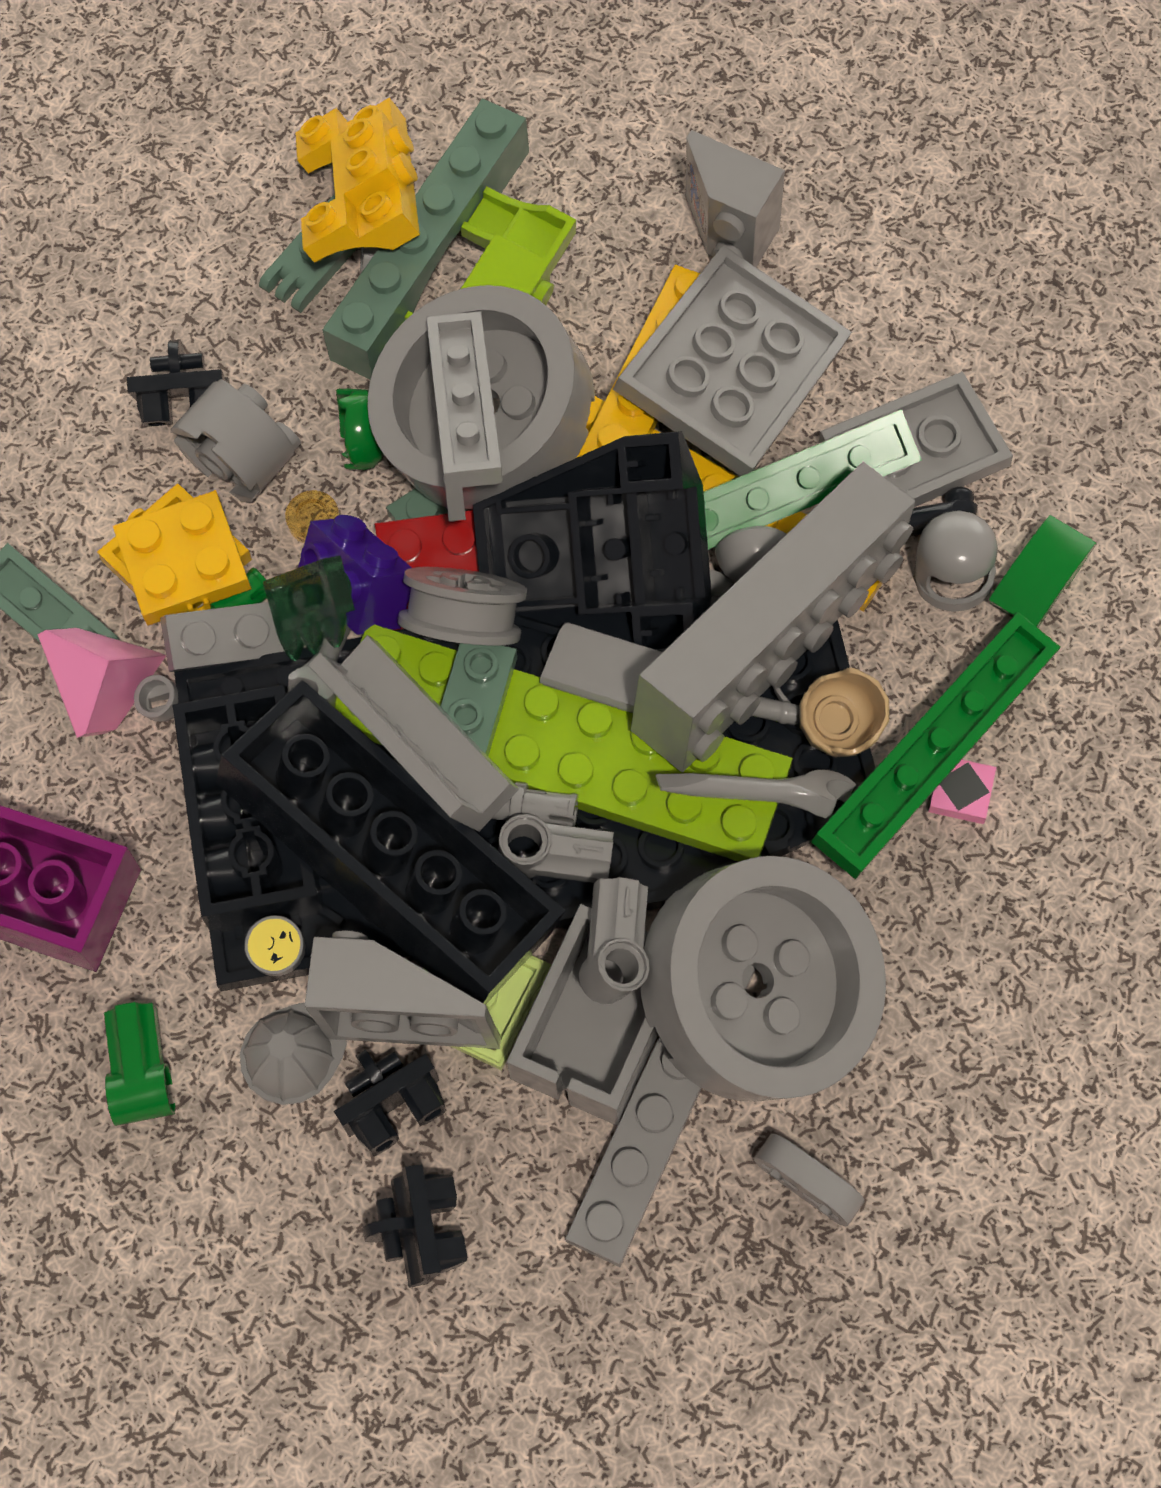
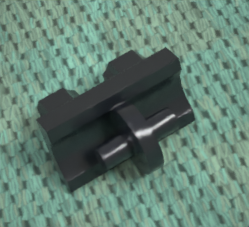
M181 339L168 341V355L150 357L152 372L170 371L169 374L126 377L128 394L137 401L141 422L146 427L173 425L171 398L189 397L191 407L213 382L222 379L230 384L229 378L224 377L222 369L187 372L186 369L204 368L203 353L185 354Z
M365 1049L356 1055L364 1071L344 1082L354 1099L336 1109L334 1113L349 1138L355 1134L358 1141L375 1157L400 1140L386 1117V1114L406 1103L419 1126L428 1124L447 1110L436 1084L439 1081L437 1072L426 1053L403 1067L395 1052L374 1063Z
M422 1164L405 1166L402 1169L403 1175L391 1181L393 1198H383L376 1201L379 1221L372 1222L363 1227L365 1242H382L386 1262L404 1258L409 1288L428 1284L439 1274L460 1267L468 1258L465 1239L461 1230L435 1234L431 1214L451 1212L456 1207L457 1194L454 1178L452 1175L424 1174Z

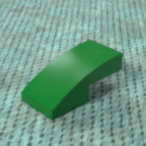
M1049 515L1005 574L989 598V603L1011 617H1014L1019 612L1039 628L1063 590L1067 589L1097 545V542Z

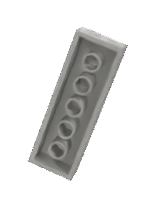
M862 462L639 675L631 731L682 773L697 758L701 762L706 761L720 746L724 738L722 733L734 721L739 725L746 722L761 702L760 696L771 685L776 689L781 687L796 669L798 664L796 660L807 649L812 653L820 649L831 635L834 628L832 625L842 615H845L847 618L853 616L868 597L869 591L867 590L877 580L884 584L896 573L903 561V557L899 554L900 549L913 531V526L909 524L916 501L865 462Z

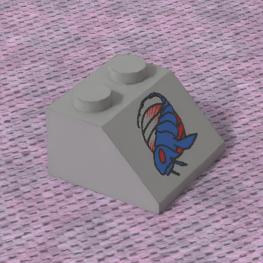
M691 130L686 137L685 196L706 254L713 258L724 245L757 267L780 229L785 170Z

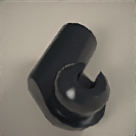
M955 487L946 493V502L914 508L909 524L913 526L910 536L921 535L923 529L932 519L945 512L960 510L976 515L978 505L974 503V493L966 487Z

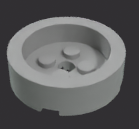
M492 285L474 286L459 289L434 299L414 312L399 326L385 344L373 369L368 391V415L371 430L379 448L396 469L421 494L434 503L446 508L447 500L426 317L481 311L492 398L500 399V406L495 413L503 484L463 488L464 506L466 509H473V504L500 494L515 485L575 459L589 433L586 425L590 414L591 402H595V389L589 365L583 353L557 316L541 301L517 289Z
M765 856L743 860L703 873V875L692 880L681 890L676 891L665 902L655 917L646 937L643 949L649 959L650 970L646 981L641 986V997L650 1028H656L662 1043L672 1056L669 1058V1061L691 1082L712 1094L731 1100L757 1102L803 1097L829 1088L851 1072L866 1054L876 1036L883 1014L886 994L884 958L877 934L868 915L852 893L833 876L812 864L788 857ZM749 965H754V968L760 972L763 983L767 984V988L763 989L757 998L749 995L743 986V974Z

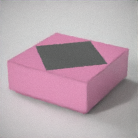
M961 760L932 793L928 812L984 824L996 767Z

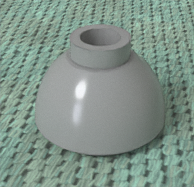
M753 526L728 534L718 543L715 549L716 558L721 570L735 584L786 533L773 527Z

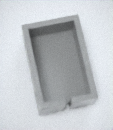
M580 904L506 1063L511 1080L559 1100L562 1091L566 1090L569 1105L618 1126L656 1042L658 1033L655 1027L650 1028L642 1003L641 987L613 1004H600L592 1001L584 993L580 985L579 972L582 963L588 957L592 908ZM647 931L644 934V944L648 935ZM605 960V970L608 976L613 981L622 984L623 975L619 966L613 961Z

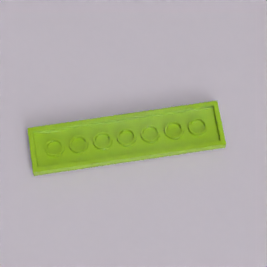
M375 624L364 632L360 643L367 635L378 641L429 696L441 706L457 651ZM514 669L488 756L514 784L522 782L528 783L529 789L578 794V805H575V807H578L579 810L738 862L761 856L779 803L696 797L661 791L655 776L656 774L695 773L784 779L789 775L793 758L724 736L720 746L706 761L701 762L697 758L682 773L631 731L633 713L540 683L541 677ZM337 697L334 708L374 743L382 745Z

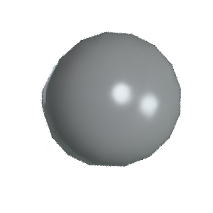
M951 511L935 517L923 529L917 548L914 576L919 594L934 607L951 612L969 610L982 603L992 591L996 574L995 562L998 545L995 533L984 519L970 512ZM988 574V580L982 589L967 598L951 599L941 597L930 586L931 576L941 581L963 584L974 582Z

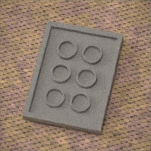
M723 245L618 377L613 390L673 431H682L686 440L741 476L756 468L840 352L852 332Z

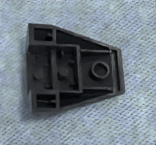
M682 431L624 436L515 485L500 494L473 504L479 572L507 578L527 588L526 600L517 603L514 624L557 636L564 623H571L664 652L710 608L712 593L703 484Z

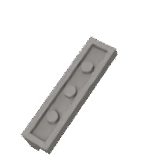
M481 311L426 317L449 521L466 520L463 488L503 484Z
M367 635L342 664L319 653L308 665L450 818L480 832L519 790L382 645Z

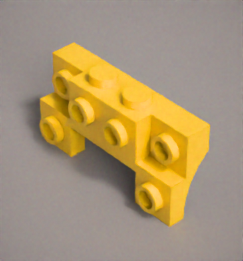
M390 97L377 105H368L362 108L349 122L336 107L323 116L317 115L308 119L301 126L300 130L295 132L297 161L308 174L327 164L332 163L335 199L315 205L306 216L301 218L303 250L314 263L331 254L353 248L377 247L394 250L420 235L414 182L417 181L418 177L411 163L410 153L414 151V146L407 132L406 118Z

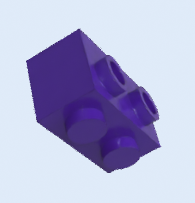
M338 515L335 519L310 521L295 578L356 635L364 634L374 624L391 630L401 628L398 624L399 612L407 608L411 587L403 582L404 572L412 567L398 556V552L394 548L386 545L374 535L361 519L350 515Z

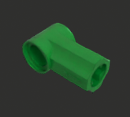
M131 1002L116 1005L112 1010L104 1012L111 1073L106 1074L105 1090L107 1105L114 1126L175 1115V1103L169 1104L167 1085H172L173 1083L167 1063L163 1062L159 1022L155 1005L153 1003Z

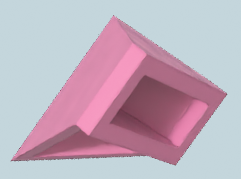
M80 628L45 630L37 634L77 738L106 734L116 730L134 704V693L139 683L146 677L153 675L166 657V655L160 652Z

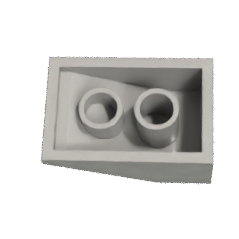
M336 931L332 934V938H313L304 1007L327 1039L500 1049L501 1037L487 1006L374 940H368V937L362 933Z

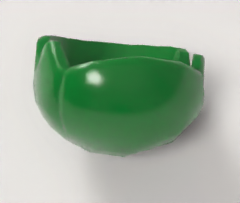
M336 389L340 436L345 439L346 451L342 455L349 458L353 463L344 464L345 469L368 470L374 468L384 457L374 438L369 422V390Z

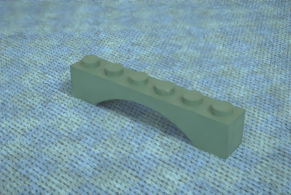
M483 98L481 99L415 195L420 235L394 250L378 248L322 329L331 361L371 380L373 369L385 344L405 321L404 316L408 311L414 312L435 267L461 230L464 221L467 222L471 218L483 198V191L486 186L502 193L528 155L529 143L525 117Z

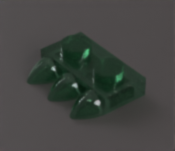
M341 555L324 558L263 581L279 642L292 661L299 660L304 644L313 655L320 652L325 638L334 648L340 647L347 628V613L355 610L351 596V582L345 573Z

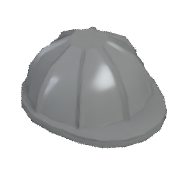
M305 1003L294 1004L270 1013L258 1020L245 1036L240 1051L241 1072L249 1088L266 1101L286 1105L301 1103L315 1096L330 1081L343 1058L347 1040L327 1039L304 1007Z

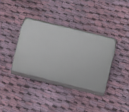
M564 623L559 630L545 664L540 683L633 713L639 675L663 652L575 624Z

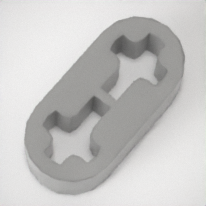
M770 1134L753 1158L762 1170L839 1225L848 1226L865 1202L862 1195L849 1183L796 1145L777 1134Z

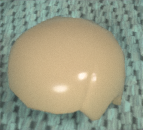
M846 668L842 671L823 675L809 685L808 690L799 704L800 728L812 747L830 756L848 757L862 753L878 741L889 723V698L877 679L859 669Z

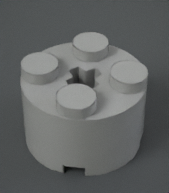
M222 379L213 382L170 429L171 433L178 434L174 439L176 446L201 473L207 477L213 473L222 480H230L235 486L229 493L246 503H251L292 458L294 451L301 444L299 437L289 427L281 422H275L264 411L268 404L254 388L243 384L236 390Z

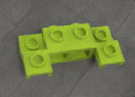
M486 186L481 202L469 221H464L461 226V236L485 248V251L461 289L486 285L504 286L525 292L547 305L554 290V284L550 283V275L576 234V219L550 205L522 202ZM408 311L404 316L405 320L413 313Z

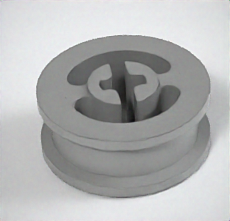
M415 567L405 570L403 582L411 587L408 609L401 610L398 616V624L404 629L426 637L463 644L500 646L519 642L521 629L514 624L517 603L526 600L527 588L524 585L500 576L463 569Z

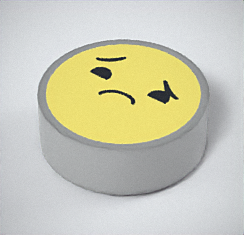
M268 916L257 921L248 931L245 940V951L248 960L258 971L269 976H282L292 972L301 963L305 954V939L300 929L291 920L282 916Z

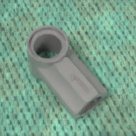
M529 814L517 815L510 818L502 826L497 851L529 879L538 875L595 883L600 878L608 879L614 832L548 824L538 817ZM526 836L532 838L538 844L540 850L534 856L522 858L512 853L508 844L517 837Z
M622 877L613 879L600 878L594 883L588 957L581 965L579 980L584 993L592 1001L600 1004H613L641 987L648 977L650 970L649 959L643 949L648 887L640 884L639 880ZM605 960L613 961L619 966L623 975L622 984L613 981L608 976L605 970Z

